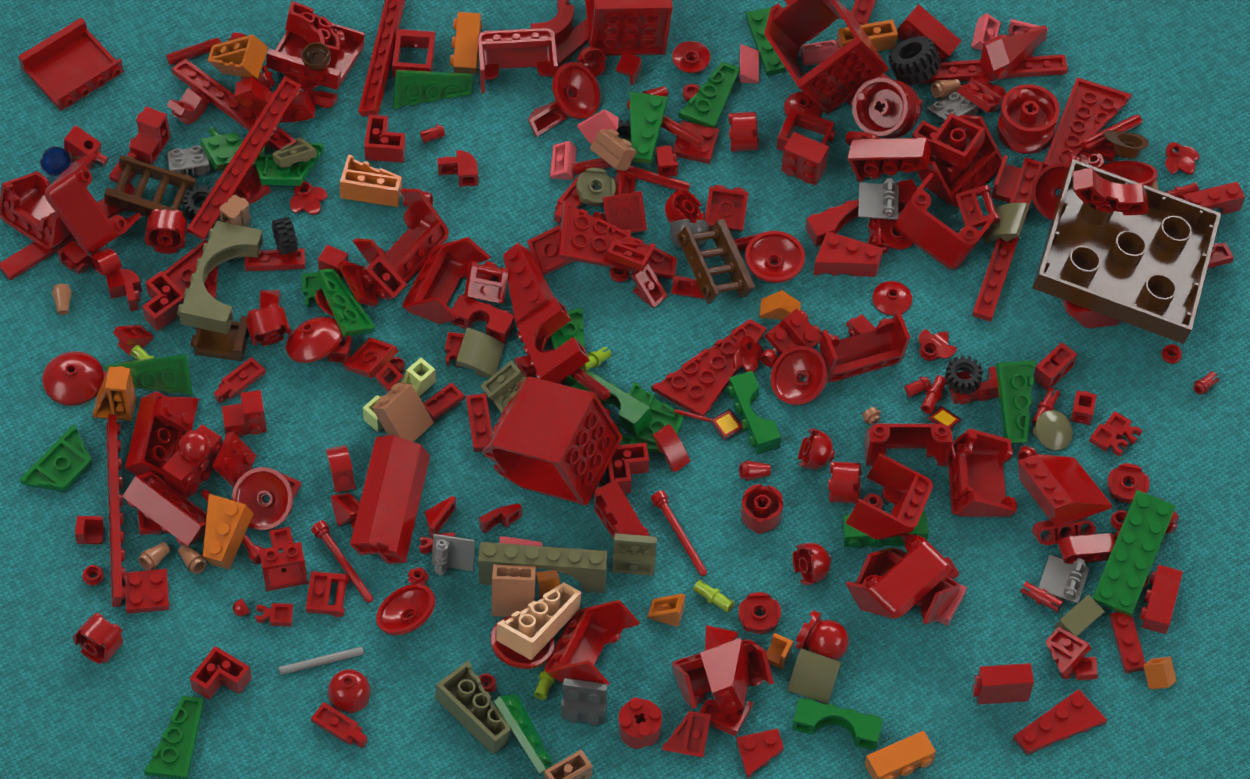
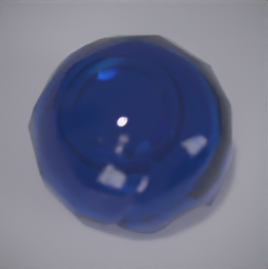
M53 146L44 151L40 160V166L46 174L60 176L71 165V155L63 147Z

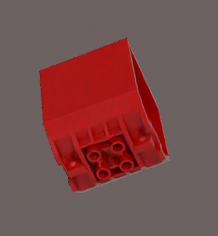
M585 0L589 47H599L605 56L622 55L623 52L632 55H666L673 8L672 0Z
M784 0L787 4L786 7L782 8L777 3L770 9L764 35L799 89L827 115L855 95L865 82L878 78L889 70L854 15L839 0ZM837 19H843L855 38L805 74L797 62L800 47L831 26L830 24Z
M528 376L518 383V391L515 396L510 398L507 406L503 409L498 423L493 428L492 439L482 452L485 457L497 463L493 468L498 474L520 488L587 506L623 436L595 393Z

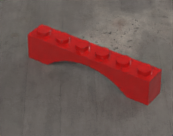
M912 178L906 181L902 180L896 184L899 185L898 213L902 212L918 189ZM859 199L849 200L843 205L831 207L819 214H812L806 219L805 230L815 247L822 245L827 231L837 234L844 225L858 217Z

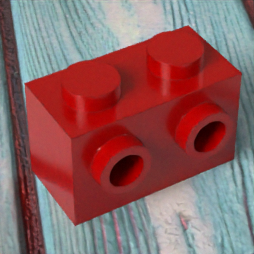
M380 255L373 258L360 271L363 275L362 279L368 285H372L377 290V295L383 300L393 299L407 285Z

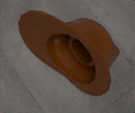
M1114 130L1104 132L1106 139L1114 143V152L1121 158H1137L1142 149L1149 146V141L1138 134Z

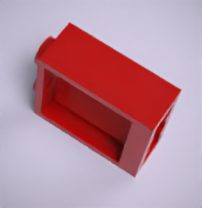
M397 29L392 63L393 77H395L396 70L432 72L436 46L435 32ZM401 47L428 49L426 64L399 62Z
M791 108L778 135L776 149L783 151L795 126L825 135L822 144L829 146V142H833L836 135L834 122Z
M301 542L259 549L266 592L308 584Z

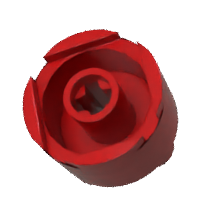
M756 112L729 113V139L732 140L731 152L758 150L759 137Z
M152 210L147 220L145 234L147 246L150 247L151 245L155 248L154 251L163 254L175 253L180 247L182 249L185 245L187 221L183 217V213L179 210Z
M272 303L267 308L261 310L253 309L247 313L248 317L245 322L252 344L257 346V343H262V346L272 345L284 340L285 334L288 333V336L291 334L285 310L279 307L278 303Z
M831 462L830 474L832 476L828 482V491H830L829 502L856 504L861 492V463Z
M753 485L744 492L742 498L741 519L749 529L757 534L773 530L778 526L782 518L783 497L775 487L770 485Z
M95 613L73 635V641L76 646L79 644L83 648L80 652L89 660L98 664L104 661L105 664L123 645L122 629L117 624H111L105 620L101 614Z
M638 697L632 698L621 708L619 713L618 731L622 741L635 749H642V747L646 746L650 747L658 741L662 726L660 708L649 700Z

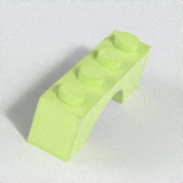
M420 358L406 370L401 383L412 384L420 397L436 383V370L423 358ZM378 395L363 407L364 421L377 432L383 429L381 422L372 409L380 398Z

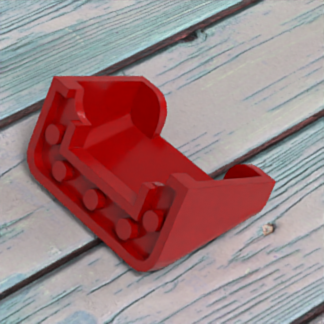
M34 172L2 183L0 217L5 223L46 249L56 247L71 234L46 200L45 190L50 183L44 175Z
M875 424L865 432V466H873L879 453L886 456V448L926 449V457L935 458L937 466H948L953 443L952 431L945 424Z
M969 428L953 441L957 458L953 459L950 452L948 461L951 511L953 515L961 517H1010L1016 512L1017 503L1014 497H1006L1003 464L1011 459L1013 454L1011 439Z

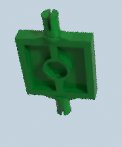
M211 127L208 132L212 137L201 139L200 146L216 171L226 169L242 141L236 132L220 135L215 127Z

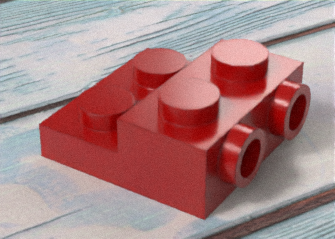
M983 75L971 77L969 83L961 85L957 93L987 113L1001 109L1003 98L1006 95L1004 88L993 85L990 79Z
M722 185L710 187L705 221L709 223V227H712L717 220L724 219L729 230L743 232L749 192H745V189L737 187L733 190L726 189Z
M796 308L764 337L781 355L786 350L796 346L813 348L820 342L822 332L817 326L810 324L806 312L803 310L799 311Z

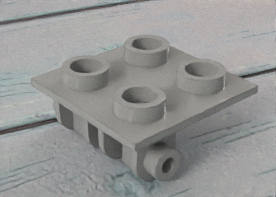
M956 91L942 100L936 101L933 105L927 107V110L945 121L950 113L958 117L960 115L976 116L978 106Z
M199 145L187 149L176 148L172 151H167L169 168L172 172L183 175L184 169H186V174L189 175L188 169L191 168L193 176H195L194 168H196L197 175H204L206 172H210L208 157Z
M892 178L886 179L884 184L859 183L858 217L897 220L899 185H896Z
M433 534L432 565H435L434 570L438 575H444L447 568L467 571L474 570L475 540Z
M1049 555L1039 588L1041 590H1048L1047 593L1078 604L1090 568L1086 567L1085 561L1080 558L1074 561L1073 564H1066L1063 562V559Z

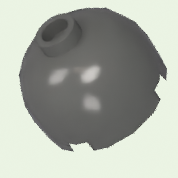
M690 219L672 222L670 225V235L673 244L682 249L677 235L684 226L688 225L691 233L695 234L709 231V223L702 220H696V223H691ZM708 239L696 241L698 248L704 246Z

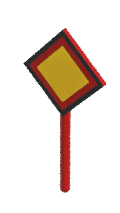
M942 405L927 417L935 424H945L950 429H953L962 421L961 418ZM952 443L951 453L953 459H956L957 456Z
M730 408L713 418L677 409L674 410V413L712 423L723 440L743 430L740 421Z

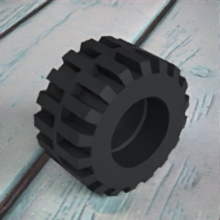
M924 36L911 37L902 41L891 50V54L888 57L897 81L908 85H916L925 82L927 79L929 80L941 67V60L934 43L930 38L927 39Z

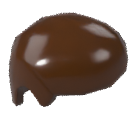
M312 42L301 53L304 65L314 71L326 68L331 60L328 46L320 42Z

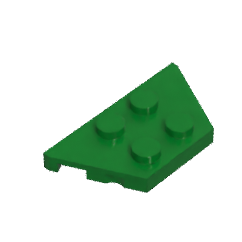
M74 424L20 478L21 484L65 492L92 464V460Z

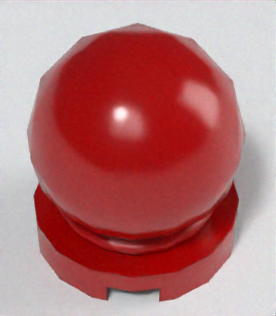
M813 610L809 614L813 618L809 624L804 622L796 641L798 643H796L795 648L799 650L809 648L810 652L833 660L840 659L846 653L849 644L846 629L838 622L832 620L822 621V614Z

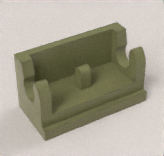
M1088 594L1064 615L1054 627L1057 629L1059 626L1078 636L1104 613V610Z

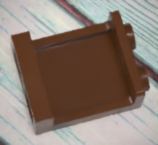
M241 316L240 322L233 321L228 334L195 327V330H197L196 335H192L191 347H194L195 355L243 362L249 337V331L245 322L247 317Z

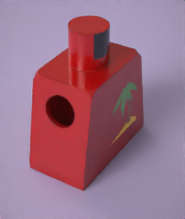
M75 125L64 138V158L75 162L95 152L97 156L86 165L88 170L92 169L95 163L102 168L106 166L109 158L101 153V143Z

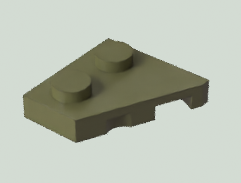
M300 137L296 139L297 144L293 147L288 144L281 150L272 154L273 161L280 167H290L293 163L306 162L310 158L316 157V149Z

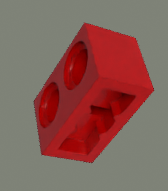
M1061 342L1035 367L1034 381L1046 390L1052 388L1074 367L1077 353Z

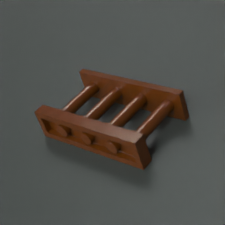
M120 155L119 168L123 170L114 189L107 187L104 194V203L136 214L140 213V215L149 217L154 209L179 210L186 191L189 189L193 191L192 187L195 186L196 179L187 174L182 175L138 161L131 156L125 157ZM130 172L142 175L133 195L122 192ZM149 178L160 181L153 201L141 198ZM168 184L179 187L171 207L160 204Z
M724 219L717 220L709 231L692 234L688 225L684 226L677 235L678 242L684 251L707 304H711L721 292L736 290L739 297L743 298L747 297L755 288ZM713 239L717 248L700 251L696 241ZM721 256L725 265L707 268L704 258ZM729 273L733 282L715 285L712 275Z

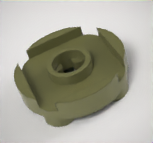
M600 168L585 170L576 182V192L579 195V200L584 204L602 206V197L614 195L616 185L614 179L610 178L606 174L607 172ZM593 184H597V187H600V189L594 190L592 188Z

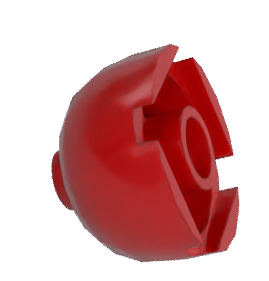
M681 189L677 190L667 199L664 207L665 216L670 224L683 219H690L691 223H696V220H703L704 213H700L699 207L701 204L691 192L687 190L682 192Z
M811 428L808 430V433H811L809 437H804L798 453V459H802V462L798 463V466L809 470H819L833 460L835 450H833L831 438L826 433Z
M814 542L796 545L797 551H793L792 563L795 573L800 572L803 577L800 582L804 585H811L822 581L829 574L832 561L830 554L821 545Z
M345 669L336 673L331 678L328 685V698L330 704L336 710L355 713L361 711L369 702L371 688L367 678L361 672Z

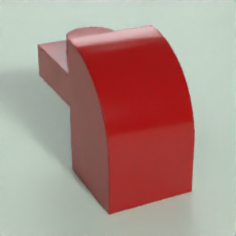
M187 88L180 101L170 99L167 106L172 109V115L188 125L194 123L204 113L211 100L198 90Z
M456 150V157L446 156L437 158L438 176L458 174L459 187L478 186L477 162L470 153Z
M118 269L106 274L111 299L127 295L130 311L138 310L137 302H141L139 293L142 292V287L137 274L128 269Z
M342 445L325 449L335 493L355 489L347 446Z

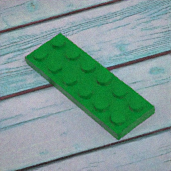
M1139 490L1136 491L1093 595L1096 603L1126 614L1129 617L1132 616L1176 505Z

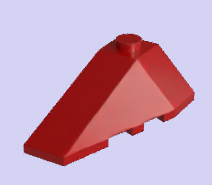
M1046 25L1027 29L1022 34L1018 31L1013 32L1012 36L1006 37L1005 34L983 43L979 67L991 82L1006 77L1045 40Z

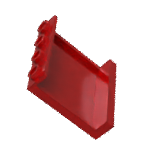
M79 18L18 56L21 69L60 111L70 107L74 102L82 97H86L90 92L102 87L106 82L124 72L122 60H115L87 30L86 22L82 18Z
M331 23L333 30L343 31L345 44L340 46L336 67L327 66L320 71H314L304 65L301 56L305 47L310 43L301 36L287 31L276 49H269L267 52L266 66L269 69L338 90L364 49L365 33Z

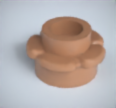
M876 407L869 408L862 414L863 422L870 425L877 423L880 420L881 411L877 410Z

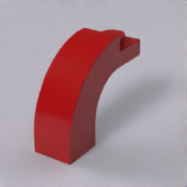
M557 0V15L548 22L532 23L531 29L549 28L553 30L556 44L572 30L574 25V5H570L569 0Z

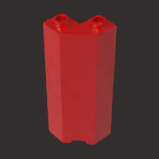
M394 435L375 438L350 545L359 555L379 554L387 564L406 563L430 459L429 453L422 445Z

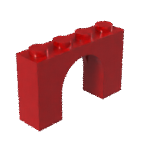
M556 297L516 324L519 330L517 334L520 340L525 343L523 348L531 357L529 360L531 365L537 370V373H535L536 377L553 383L560 382L590 361L585 348L574 337L551 352H544V346L548 338L571 321L565 306Z

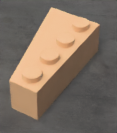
M566 583L560 584L544 594L543 598L539 601L529 603L528 607L523 611H517L511 615L510 619L497 623L496 641L532 660L580 609L581 592Z

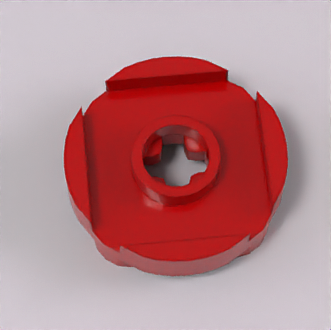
M1124 463L1110 472L1107 487L1111 498L1124 503H1132L1137 490L1147 494L1150 482L1147 474L1145 475L1139 466ZM1126 480H1130V483L1134 485L1128 487L1124 483Z
M764 592L749 594L740 603L738 611L739 621L743 625L744 630L758 634L774 631L781 616V608L777 600L775 601L770 597L771 595ZM757 609H761V612L765 613V615L759 617L754 613L757 612Z

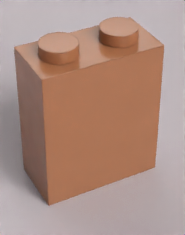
M399 382L393 385L392 390L386 395L380 397L372 409L387 435H394L414 442L434 422L413 385Z
M493 564L492 616H511L517 611H523L528 607L529 603L535 601L536 566Z

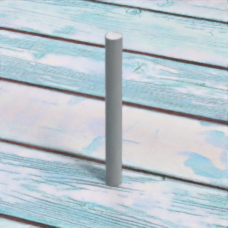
M361 646L279 667L280 675L364 655L363 648Z

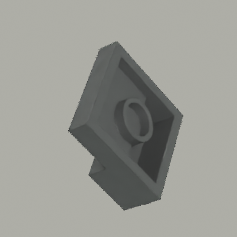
M564 678L562 719H567L572 723L577 721L589 722L593 726L604 724L607 713V684Z

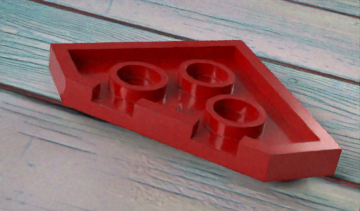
M206 240L163 272L183 293H185L186 288L189 289L191 275L197 270L198 258H202L203 246L205 243H208ZM219 265L209 273L204 284L208 293L215 299Z

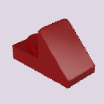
M649 264L645 266L643 272L636 270L630 275L637 285L632 291L652 308H655L668 296Z
M141 325L118 326L113 332L119 338L118 346L129 356H131L130 352H132L131 350L136 345H140L143 348L154 338Z

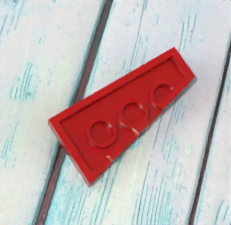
M1078 689L1015 734L1013 740L1028 755L1051 746L1054 742L1064 741L1077 733H1084L1098 725L1102 726L1107 723V719Z

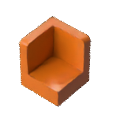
M774 633L771 645L766 652L769 664L783 670L792 653L793 641Z
M1171 657L1151 658L1143 665L1149 689L1169 688L1176 682Z

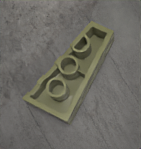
M467 661L436 684L435 699L492 754H495L509 743L511 728L498 707H495L491 701V696L485 691L481 685V680L474 674L471 664Z

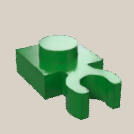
M318 272L302 274V293L307 295L305 304L308 308H311V301L316 300V292L321 288L316 277Z

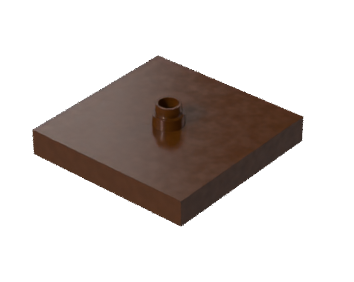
M1072 159L1064 177L1032 289L1184 344L1194 324L1221 213L1145 185L1143 186L1148 195V214L1123 215V212H1116L1114 210L1109 214L1096 210V206L1089 202L1085 204L1074 192V171L1093 168L1100 177L1114 183H1139Z

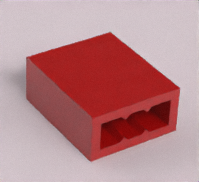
M1031 663L979 667L978 675H975V684L972 685L973 697H977L978 705L1029 701L1034 684Z

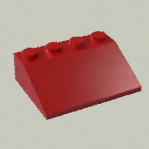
M1036 454L1018 460L1019 480L1055 527L1112 508V504L1075 457Z

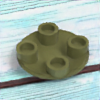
M1050 410L1042 413L1036 421V426L1033 428L1034 435L1038 437L1039 441L1046 448L1053 452L1067 447L1072 439V426L1067 417L1058 411Z

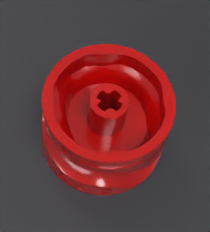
M874 78L865 82L857 90L853 99L852 111L856 123L864 132L879 137L897 138L907 134L916 125L920 114V103L917 94L908 84L888 78Z
M1032 84L1016 86L1008 91L1003 98L997 124L998 136L1002 143L1009 149L1022 154H1034L1045 150L1052 143L1059 118L1060 107L1056 97L1049 90Z

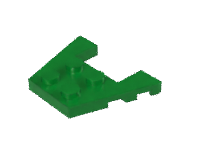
M309 143L316 149L317 156L310 158L306 162L293 163L290 167H280L273 161L272 155H265V145L254 162L261 185L301 186L324 152V143Z
M634 382L629 393L636 400L649 405L652 421L637 436L633 434L632 437L621 434L623 437L619 445L647 443L648 453H661L656 445L653 434L670 424L678 435L684 422V416L674 413L673 408L666 403H661L654 398L652 393L646 392L641 388V385Z

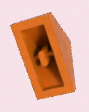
M781 290L761 299L759 318L783 320L796 308L800 311L801 302Z
M555 570L536 572L539 598L542 599L544 594L560 585V579Z
M682 593L653 599L647 617L651 620L679 627L685 607V595Z

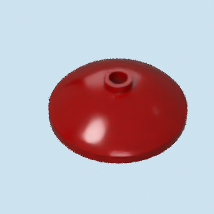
M576 62L566 63L557 69L552 81V90L559 108L566 115L574 119H585L593 115L600 103V89L593 73L584 65Z
M1115 161L1100 168L1134 182L1142 183L1148 187L1157 180V170L1150 164L1140 161Z
M1054 163L1043 168L1033 181L1031 189L1033 204L1038 212L1047 219L1052 220L1059 198L1056 195V191L1062 188L1065 174L1070 166L1068 163Z
M767 231L755 236L749 242L745 252V261L749 270L759 279L780 283L791 280L800 273L804 266L805 252L801 243L792 235L781 231Z
M315 317L301 323L291 332L286 341V352L290 359L295 362H314L333 352L340 344L343 335L336 319Z
M796 346L782 353L773 365L770 379L772 389L775 395L787 404L797 406L807 404L816 399L825 388L828 379V366L824 357L811 347Z
M72 351L63 353L51 360L43 372L42 381L45 392L52 400L62 405L74 406L86 403L98 394L104 380V372L99 361L93 356L84 352Z
M259 467L247 471L238 479L233 489L232 501L246 504L254 513L248 527L257 530H268L279 526L289 516L293 506V491L287 478L279 471L272 468ZM266 495L270 497L268 503H266L264 500Z
M412 584L399 588L391 593L380 605L376 615L377 625L384 633L389 635H404L418 629L429 619L436 603L434 593L429 587L422 584Z
M511 616L505 617L502 620L506 621L510 619ZM497 624L492 630L490 642L495 655L512 667L520 669L539 667L546 663L553 653L554 638L530 660L496 641Z

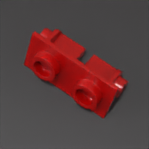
M871 218L868 223V229H870L868 244L884 248L883 254H885L889 250V246L881 240L882 219Z
M680 275L673 277L671 294L705 299L696 279L680 277Z

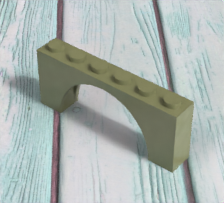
M216 221L214 228L210 229L208 243H205L203 246L202 258H198L197 270L191 275L190 287L185 290L184 302L178 307L177 314L180 316L182 325L228 334L234 319L233 308L217 301L208 293L204 286L206 278L217 265L229 259L237 257L258 258L264 243L263 230Z
M480 542L478 559L479 584L492 585L493 564L536 566V568L550 569L568 574L581 583L584 592L605 593L607 551Z

